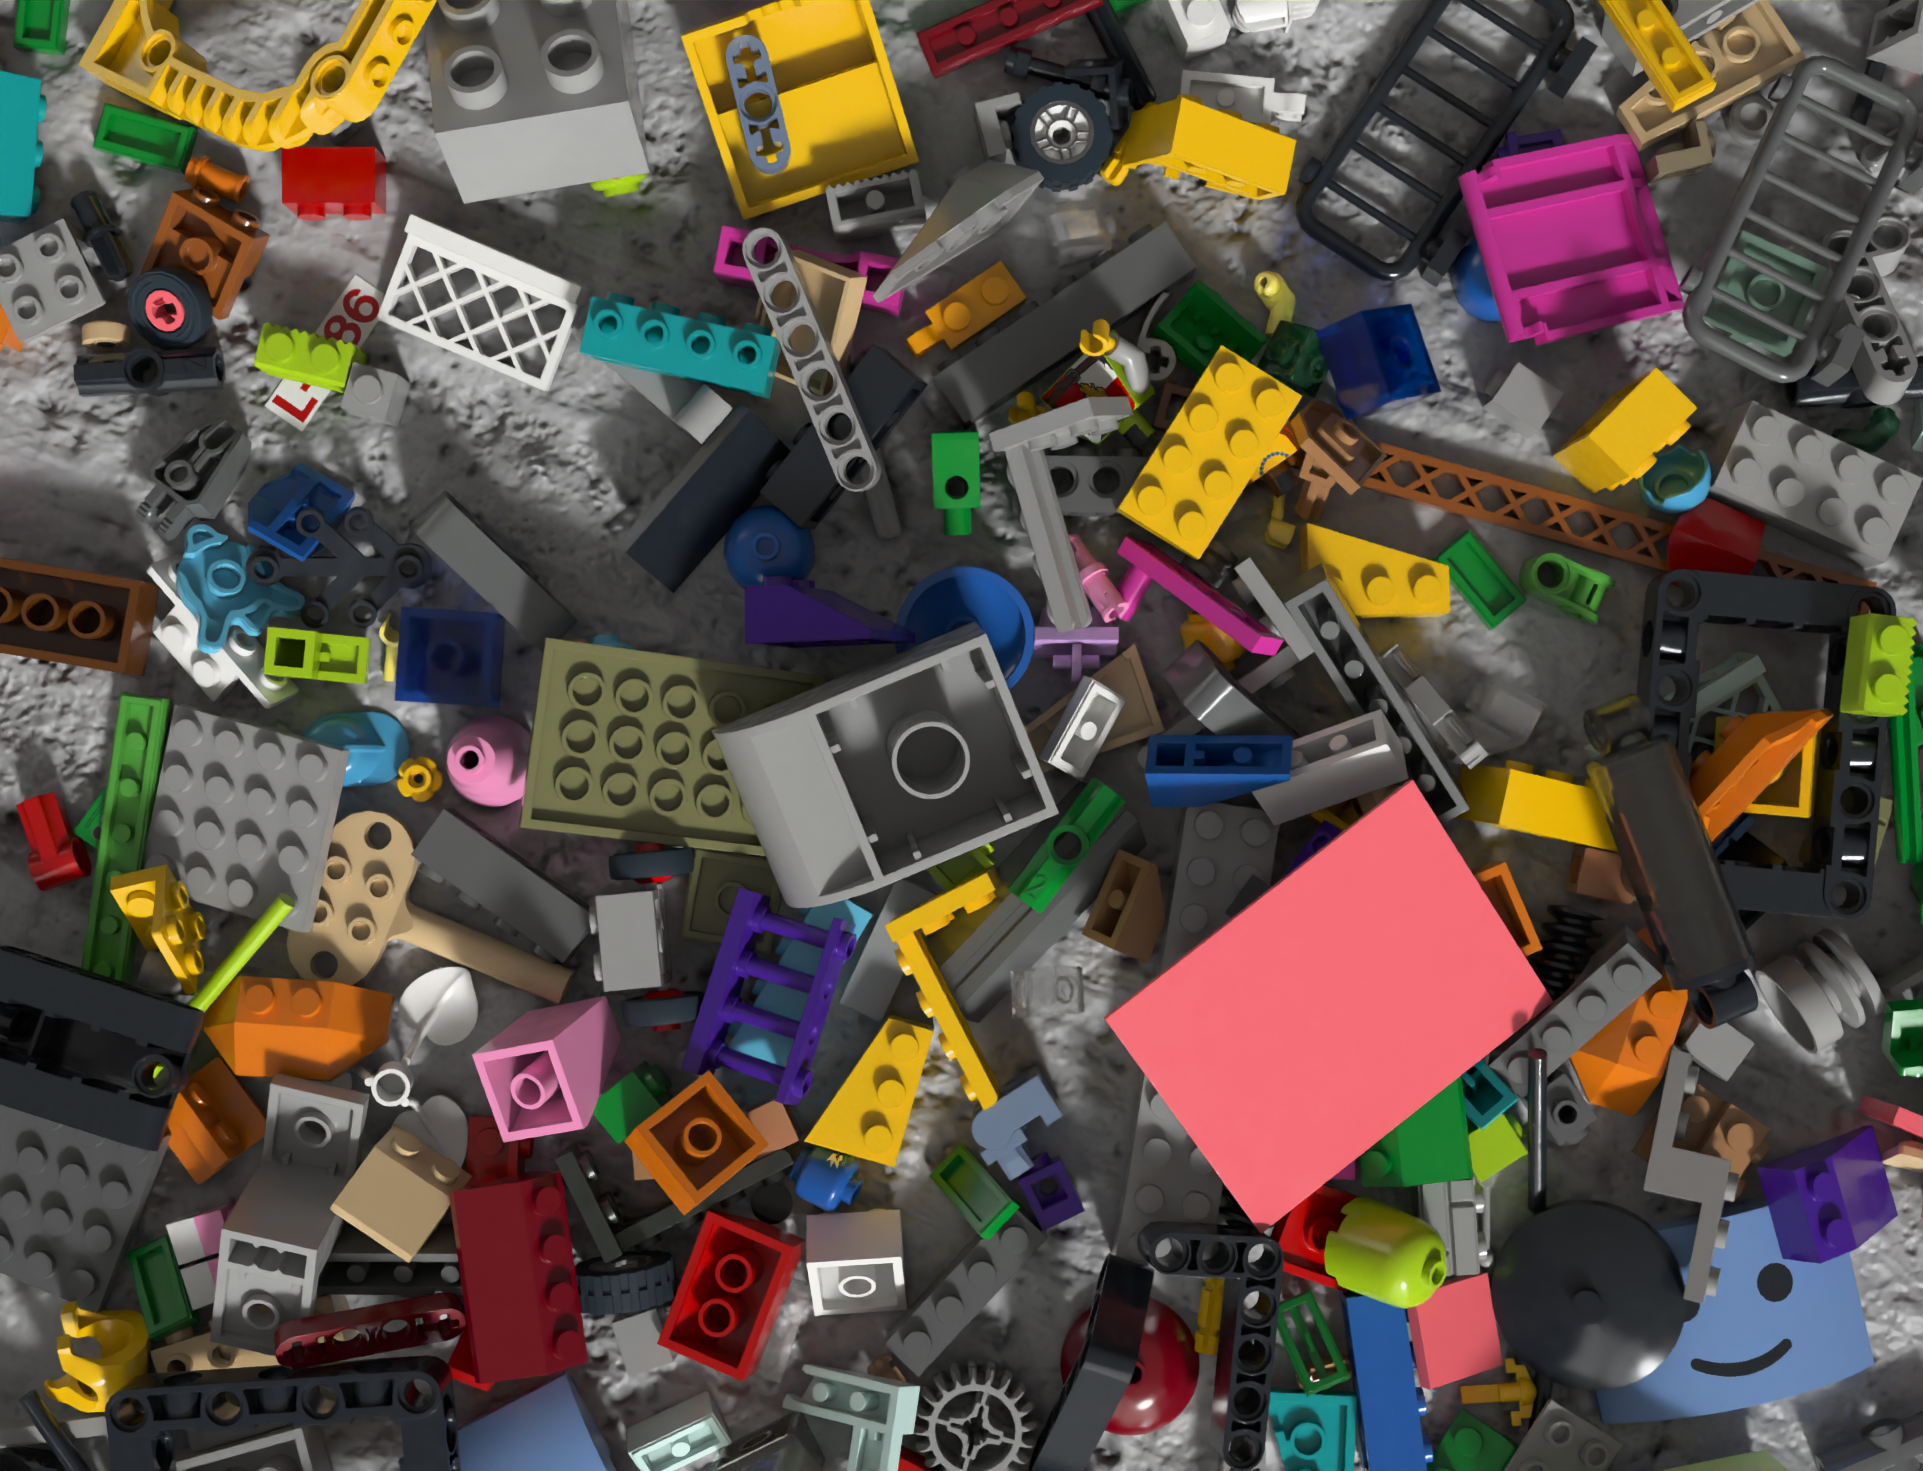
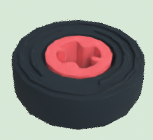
M176 266L155 267L139 276L129 290L127 307L131 322L140 336L155 347L164 350L186 349L202 340L212 325L213 307L209 293L201 281L188 270ZM173 303L177 312L168 314L164 304Z

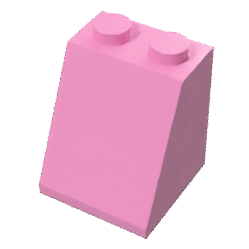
M606 996L527 1011L472 1054L503 1142L580 1130L589 1124L621 1040Z

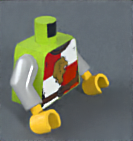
M1099 319L1093 323V335L1088 333L1087 330H1081L1079 345L1084 354L1040 397L1043 402L1039 406L1036 405V399L1030 392L1023 391L1017 395V406L1023 410L1015 407L1009 408V421L1012 425L1087 397H1128L1133 415L1117 420L1119 428L1116 430L1120 432L1134 449L1139 447L1155 432V429L1138 412V409L1155 394L1154 388L1150 383L1151 379L1145 353L1141 348L1120 337L1115 330L1110 332L1107 321ZM1116 430L1097 436H1092L1091 433L1077 437L1090 440L1092 443L1099 445Z

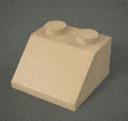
M394 1124L374 1146L329 1210L409 1263L451 1211L449 1191L466 1187L472 1175L461 1169L454 1161L443 1157L425 1145L414 1134L406 1132Z

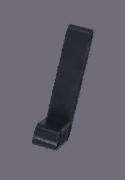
M1170 1221L1151 1222L1140 1231L1137 1246L1141 1256L1158 1272L1172 1276L1225 1278L1209 1438L1213 1449L1227 1465L1237 1471H1249L1260 1463L1265 1451L1284 1264L1283 1251L1280 1245L1264 1232L1260 1234L1257 1228L1251 1226ZM1172 1238L1173 1245L1169 1253L1157 1258L1155 1254L1157 1245L1164 1239ZM1212 1241H1218L1216 1254L1210 1259L1202 1260V1252L1205 1246ZM1257 1244H1263L1264 1250L1261 1257L1255 1262L1248 1263L1250 1250ZM1258 1291L1257 1303L1250 1309L1244 1310L1245 1298L1250 1293ZM1254 1339L1252 1350L1247 1355L1239 1357L1240 1346L1245 1341ZM1243 1387H1249V1393L1245 1400L1234 1404L1233 1400L1238 1390ZM1244 1434L1241 1446L1229 1451V1445L1233 1438Z
M1110 1253L1107 1254L1098 1278L1084 1345L1037 1439L1028 1471H1084L1132 1378L1138 1359L1154 1278L1153 1268Z

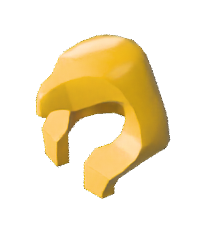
M76 1301L65 1303L60 1317L64 1332L67 1335L57 1337V1351L62 1370L67 1374L54 1381L47 1379L44 1382L46 1394L52 1400L66 1403L81 1412L105 1413V1406L112 1395L135 1376L148 1374L151 1340L148 1336L144 1317L139 1312L129 1309L96 1313L91 1310H82L77 1306ZM71 1336L75 1338L87 1336L95 1338L101 1345V1358L75 1356ZM131 1398V1402H135L136 1399Z

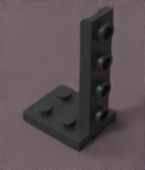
M574 1143L559 1151L555 1158L564 1181L605 1263L623 1255V1251L633 1246L636 1252H641L662 1240L660 1232L675 1224L679 1230L696 1224L705 1218L702 1211L718 1202L722 1209L735 1204L747 1196L744 1191L745 1188L759 1181L766 1187L783 1179L789 1174L786 1167L794 1164L787 1148L784 1147L747 1164L685 1216L671 1200L618 1227L616 1223L619 1222L620 1211L609 1190L602 1194L595 1181L598 1179L600 1171L590 1150L586 1149L581 1152L577 1143Z

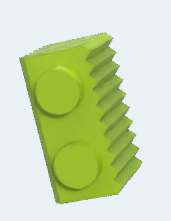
M267 322L262 327L254 367L271 376L344 393L353 362L366 365L368 356L365 351L351 341L346 343L342 339L339 341L333 337L329 339L325 335L310 334L306 330L301 332L297 328L292 330L288 326L283 328L279 324L273 325Z
M1872 613L1850 617L1840 712L1888 717L1904 715L1908 711L1904 705L1909 702L1905 695L1910 692L1906 686L1911 683L1907 676L1912 671L1908 666L1914 663L1910 659V656L1914 654L1910 647L1915 644L1912 637L1917 634L1913 627L1918 624L1914 618Z

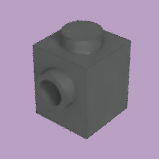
M1556 1069L1547 1077V1138L1559 1146L1565 1142L1567 1145H1572L1583 1139L1590 1132L1589 1125L1598 1118L1567 1075ZM1516 1094L1528 1110V1094L1523 1099Z

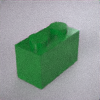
M643 1061L598 1098L593 1114L614 1141L619 1144L638 1125L674 1097L669 1091L673 1084L657 1064L650 1067L646 1061Z

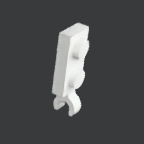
M1190 70L1182 71L1180 94L1200 97L1204 100V106L1215 110L1230 109L1242 114V120L1252 124H1270L1271 116L1285 121L1301 122L1306 95L1274 92L1275 78Z

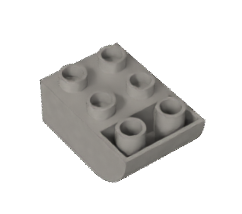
M627 0L436 1L425 21L434 134L464 204L650 173Z
M972 622L712 730L786 904L793 908L827 905L877 890L1059 814L987 634L976 622Z

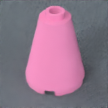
M497 715L481 716L464 724L454 734L446 754V770L455 790L464 799L483 807L506 806L522 798L531 734L518 722Z

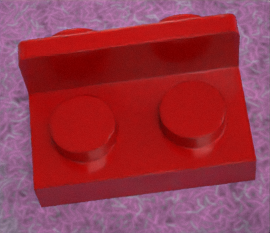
M471 1115L468 1124L466 1172L472 1175L466 1187L525 1173L526 1158L531 1159L533 1155L534 1137L503 1142L494 1116Z

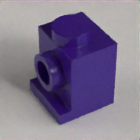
M1047 1152L1035 1155L1032 1158L1034 1166L1018 1176V1181L1042 1231L1085 1211L1083 1203L1059 1155L1052 1158L1049 1157ZM1044 1178H1053L1057 1182V1187L1053 1192L1045 1193L1040 1190L1039 1184Z

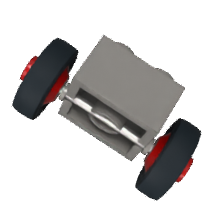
M635 844L636 852L609 856L608 863L611 880L632 879L639 884L648 883L649 885L645 886L646 889L609 892L595 896L596 905L589 907L592 934L599 933L600 952L594 953V974L596 981H603L604 992L649 987L658 989L649 991L645 996L633 997L622 1001L623 1021L626 1026H652L653 1032L681 1029V1023L697 1019L705 992H682L677 988H669L672 987V982L669 981L673 979L665 890L663 884H658V882L668 881L673 875L693 872L692 848L688 847L664 849V844Z

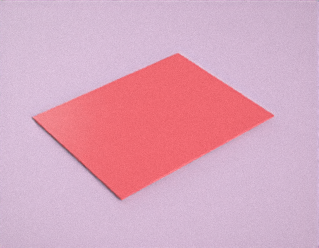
M1410 779L1106 1015L1104 1019L1251 1222L1262 1234L1552 1004L1553 1000L1417 785Z

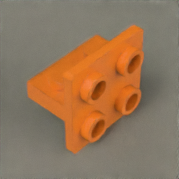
M219 1056L190 1076L186 1088L177 1096L165 1133L171 1135L168 1143L169 1147L197 1184H201L264 1138L267 1116L224 1058Z

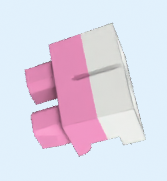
M235 1202L204 1212L182 1216L166 1225L178 1265L194 1261L180 1270L193 1310L214 1303L219 1254L215 1256L212 1254L219 1253L221 1228L233 1210Z

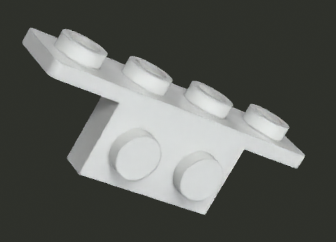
M178 553L154 562L149 566L147 573L175 604L153 634L213 702L226 697L239 680L244 683L266 709L279 705L293 698L298 693L299 688L290 678L263 674L265 649L260 645L255 636L248 635L239 625H232L229 628L223 648L219 652L208 654L200 651L196 644L198 623L194 615L184 606L176 588L177 569L183 555Z

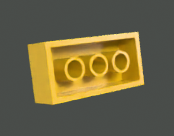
M1221 345L1116 511L1193 560L1200 559L1303 396Z

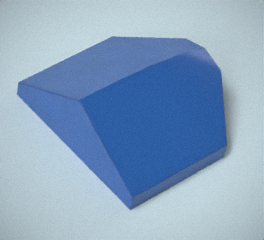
M303 463L297 464L292 468V471L264 484L249 501L248 531L303 562L325 546L315 537H305L297 530L296 519L299 512L306 507H317L325 514L326 521L337 530L355 500V493ZM309 514L302 518L304 526L308 529H316L320 526V521L315 515Z

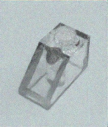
M1099 200L1054 202L1046 207L1044 230L1057 271L1096 259L1101 254L1110 250L1112 247L1111 240L1117 238L1113 217L1110 211L1102 212Z

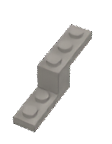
M1671 1050L1643 1189L1648 1193L1702 1205L1683 1299L1704 1304L1706 1295L1716 1297L1721 1268L1712 1266L1715 1247L1725 1249L1730 1221L1721 1219L1724 1201L1734 1202L1739 1174L1730 1172L1731 1160L1675 1148L1676 1140L1685 1141L1690 1114L1682 1112L1685 1093L1695 1094L1699 1067L1691 1066L1692 1056L1690 1053Z

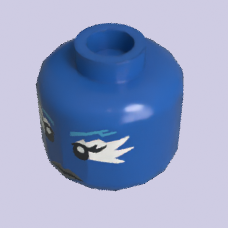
M818 1145L813 1148L807 1146L801 1152L790 1176V1179L795 1181V1193L798 1197L830 1213L835 1212L844 1203L849 1206L852 1205L863 1185V1180L857 1178L859 1163L856 1158Z

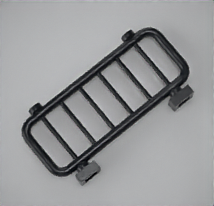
M1430 0L1322 161L1312 157L1300 174L1298 181L1305 185L1296 201V218L1300 228L1309 237L1371 277L1381 281H1396L1408 276L1422 260L1428 266L1421 278L1437 287L1469 239L1454 228L1445 241L1438 237V234L1463 198L1458 178L1472 170H1476L1477 174L1481 172L1482 166L1487 163L1548 71L1556 74L1548 90L1563 99L1598 47L1583 36L1573 50L1565 46L1575 28L1574 12L1567 0H1533L1549 10L1556 19V26L1545 44L1475 0H1457L1538 51V54L1519 82L1434 29V26L1452 0ZM1427 36L1513 90L1493 120L1408 66ZM1402 74L1487 127V130L1468 158L1382 104ZM1376 112H1379L1462 166L1442 196L1357 142ZM1351 149L1436 203V206L1417 234L1332 180V177ZM1324 189H1330L1409 240L1411 243L1403 255L1393 263L1381 261L1319 221L1314 214V205Z

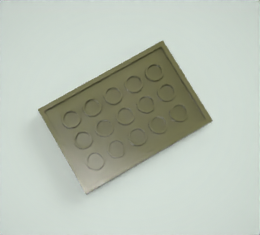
M544 637L519 826L522 828L765 856L712 730L825 684L826 676Z

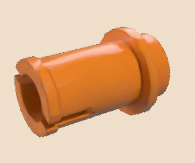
M206 155L201 158L193 156L187 165L185 182L191 184L192 189L195 186L204 187L220 196L233 200L235 203H241L248 191L249 176L241 175L216 165Z

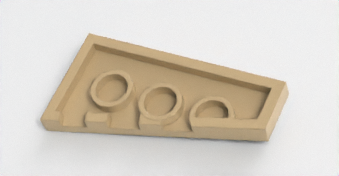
M1758 0L1756 4L1737 15L1731 16L1718 24L1716 28L1707 32L1698 41L1694 40L1691 43L1717 83L1714 91L1672 113L1651 80H1648L1618 107L1616 116L1639 152L1686 128L1693 120L1705 118L1775 82L1782 73L1786 75L1792 73L1801 61L1807 59L1769 0Z

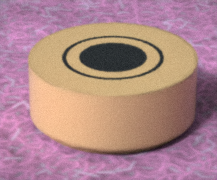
M90 321L82 326V345L97 351H123L131 347V329L117 321Z

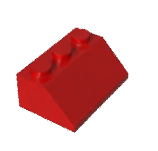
M708 1210L657 1344L743 1382L758 1370L804 1249L806 1239L766 1222Z

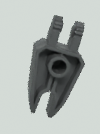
M222 417L194 428L150 466V479L156 486L136 511L137 518L144 524H151L175 501L176 504L166 514L162 522L159 523L157 531L161 537L168 541L177 538L181 531L195 517L200 521L215 519L246 469L251 451V441L240 430L232 435L234 429Z

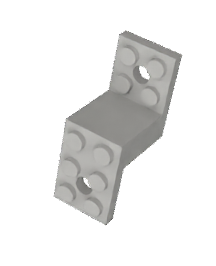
M276 1073L270 1083L262 1161L221 1228L210 1336L211 1342L275 1356L273 1339L278 1327L294 1319L314 1316L319 1275L347 1221L329 1209L360 1167L369 1094ZM305 1121L318 1122L324 1127L326 1133L319 1134L311 1131ZM256 1304H264L270 1307L274 1314L260 1312ZM302 1341L292 1343V1347L302 1345Z

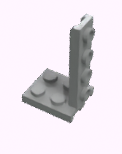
M1087 397L989 433L994 452L1005 451L1008 461L1007 476L1011 485L1016 489L1021 505L1020 521L1024 530L1030 536L1035 553L1033 556L1034 569L1043 581L1048 598L1046 601L1047 614L1051 622L1055 624L1058 634L1089 626L1092 621V615L1043 449L1049 447L1051 450L1066 448L1078 443L1077 436L1091 433L1092 436H1097L1118 429L1117 420L1133 415L1128 397Z
M1249 557L1233 569L1238 578L1231 583L1246 605L1255 600L1265 614L1258 621L1281 637L1287 645L1279 650L1275 656L1269 657L1237 680V682L1253 694L1267 683L1274 690L1296 675L1292 666L1312 654L1314 650L1296 621ZM1190 713L1160 735H1210L1213 731ZM1148 743L1138 752V761L1144 769L1146 766Z

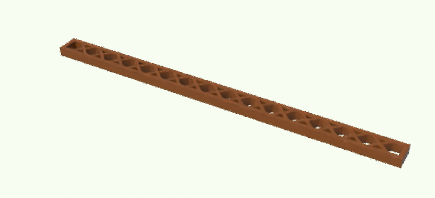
M1165 382L1152 427L1166 432L1172 421L1165 420L1171 396L1186 400L1192 389ZM1372 440L1387 454L1386 457H1389V459L1379 464L1362 484L1361 488L1657 572H1669L1668 562L1661 559L1653 543L1665 536L1670 537L1674 525ZM1301 449L1293 453V456L1290 455L1286 458L1285 461L1289 467L1301 470L1305 456ZM1398 461L1407 462L1418 480L1406 487L1395 485L1386 468ZM1423 467L1432 469L1434 471L1427 474ZM1377 473L1381 481L1370 477ZM1443 473L1453 475L1462 493L1449 500L1440 498L1430 481ZM1468 480L1478 482V484L1471 487ZM1419 486H1422L1425 493L1416 491L1414 489L1418 488ZM1486 486L1495 487L1498 489L1506 505L1495 512L1486 511L1475 493ZM1513 493L1520 494L1523 496H1521L1518 499H1515ZM1466 498L1469 505L1458 502ZM1532 498L1541 500L1550 516L1549 519L1538 525L1529 523L1519 506ZM1557 505L1566 507L1567 509L1560 512ZM1510 511L1513 518L1504 516L1503 514ZM1576 511L1585 513L1594 528V531L1583 537L1574 536L1564 519ZM1601 518H1605L1612 521L1604 524ZM1621 523L1630 526L1639 542L1626 550L1618 548L1609 533V530ZM1554 524L1557 530H1553L1547 527ZM1646 530L1654 532L1655 534L1649 537ZM1596 537H1599L1602 543L1592 540ZM1643 549L1646 556L1638 554L1636 552ZM1759 550L1756 561L1763 564L1769 577L1791 579L1802 574L1806 575L1809 581H1827L1830 583L1870 587L1877 586L1876 582ZM1779 568L1788 571L1782 574ZM1860 601L1857 606V616L1868 614L1870 611L1869 606L1864 601Z

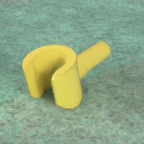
M1274 494L1273 510L1264 532V539L1272 546L1286 549L1287 545L1291 542L1296 525L1282 521L1285 512V494L1279 498Z
M388 613L379 630V636L386 644L383 680L394 681L400 645L406 641L412 627V621L409 616L405 618L402 631H396L389 625L391 613Z

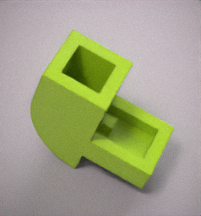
M268 627L263 674L367 685L372 639L324 634L309 630Z

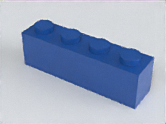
M1348 1289L1346 1292L1339 1290L1348 1357L1352 1367L1353 1392L1357 1395L1356 1416L1364 1471H1427L1426 1463L1433 1462V1451L1428 1433L1422 1434L1420 1416L1426 1415L1427 1409L1422 1387L1415 1386L1413 1369H1417L1413 1342L1412 1340L1409 1341L1407 1323H1409L1407 1308H1397Z

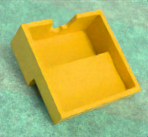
M775 0L680 32L743 220L824 194L829 185L834 189L838 183L844 187L847 181L854 184L856 180L863 181L865 178L869 179L919 162L869 0ZM741 35L757 37L764 43L768 52L791 147L790 162L778 174H763L750 161L725 56L730 42ZM749 48L741 49V57L734 60V63H743L748 83L755 81L768 82L766 76L759 80L756 78L754 60L761 58L760 54L752 55ZM739 82L738 86L742 88L748 83ZM754 93L745 102V110L755 118L765 117L772 109V101L764 93ZM778 122L763 129L750 128L749 131L752 135L759 130L761 132L763 150L756 152L757 156H765L768 163L776 162V154L783 151V147H775L773 145L769 128L778 129Z

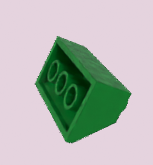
M1461 1076L1359 1156L1362 1186L1410 1187L1474 1177Z

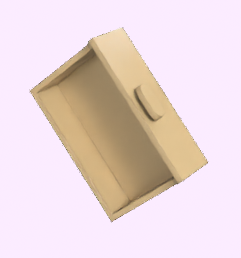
M791 250L844 376L868 276L804 251ZM782 281L773 289V301L778 307L787 308L796 300L797 292L793 283ZM759 297L755 320L760 322L759 325L772 329L771 336L777 338L763 302ZM800 325L794 329L791 334V343L795 350L801 353L806 352L814 345L815 334L811 327ZM781 348L775 377L797 385ZM818 369L813 372L809 380L812 392L825 396L833 388V376L829 371Z

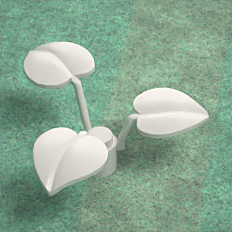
M447 966L433 969L419 976L411 982L401 996L398 1008L399 1019L405 1026L418 1030L400 1062L390 1061L383 1064L378 1069L376 1075H371L363 1067L356 1064L331 1082H314L351 1090L353 1081L350 1072L356 1073L365 1081L366 1086H371L372 1095L378 1103L390 1107L399 1104L403 1107L409 1105L413 1108L412 1110L400 1113L394 1120L393 1125L396 1124L406 1132L414 1134L425 1145L443 1157L454 1161L461 1168L466 1156L468 1142V1122L461 1106L445 1095L432 1096L422 1106L416 1098L409 1096L414 1077L408 1066L424 1037L427 1035L432 1042L438 1045H452L464 1040L474 1029L477 1022L478 1000L470 971L461 966Z

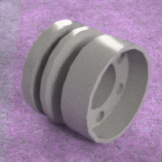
M1824 928L1814 934L1812 942L1803 941L1798 944L1796 951L1800 963L1792 957L1782 954L1757 970L1755 974L1757 985L1774 1016L1802 1048L1815 1055L1842 1038L1844 1032L1840 1019L1850 1027L1858 1028L1866 1021L1865 1016L1874 1018L1886 1008L1884 996L1867 965L1856 951L1831 929Z

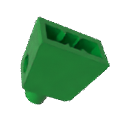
M978 430L932 431L934 509H943L944 535H971V508H981ZM953 476L964 478L965 492L960 495L950 494L948 479Z

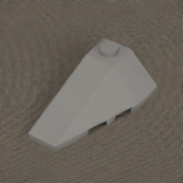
M988 160L974 169L970 165L961 168L949 179L948 184L951 188L873 294V298L877 303L882 302L1004 228L1043 181L1044 177L1037 170Z

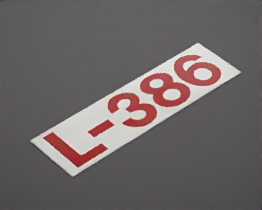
M355 274L315 333L319 336L325 335L329 339L331 337L338 341L342 339L346 343L351 341L360 348L379 321L376 318L385 294ZM283 378L265 404V407L302 432L331 390Z

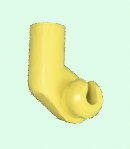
M1262 271L1255 277L1253 287L1261 301L1270 311L1265 335L1274 339L1286 340L1296 306L1295 294L1278 273Z

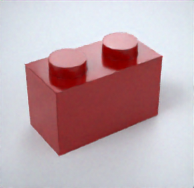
M376 147L282 148V204L294 214H297V218L307 221L325 220L326 214H343L344 218L356 221L372 219V214H386V158Z

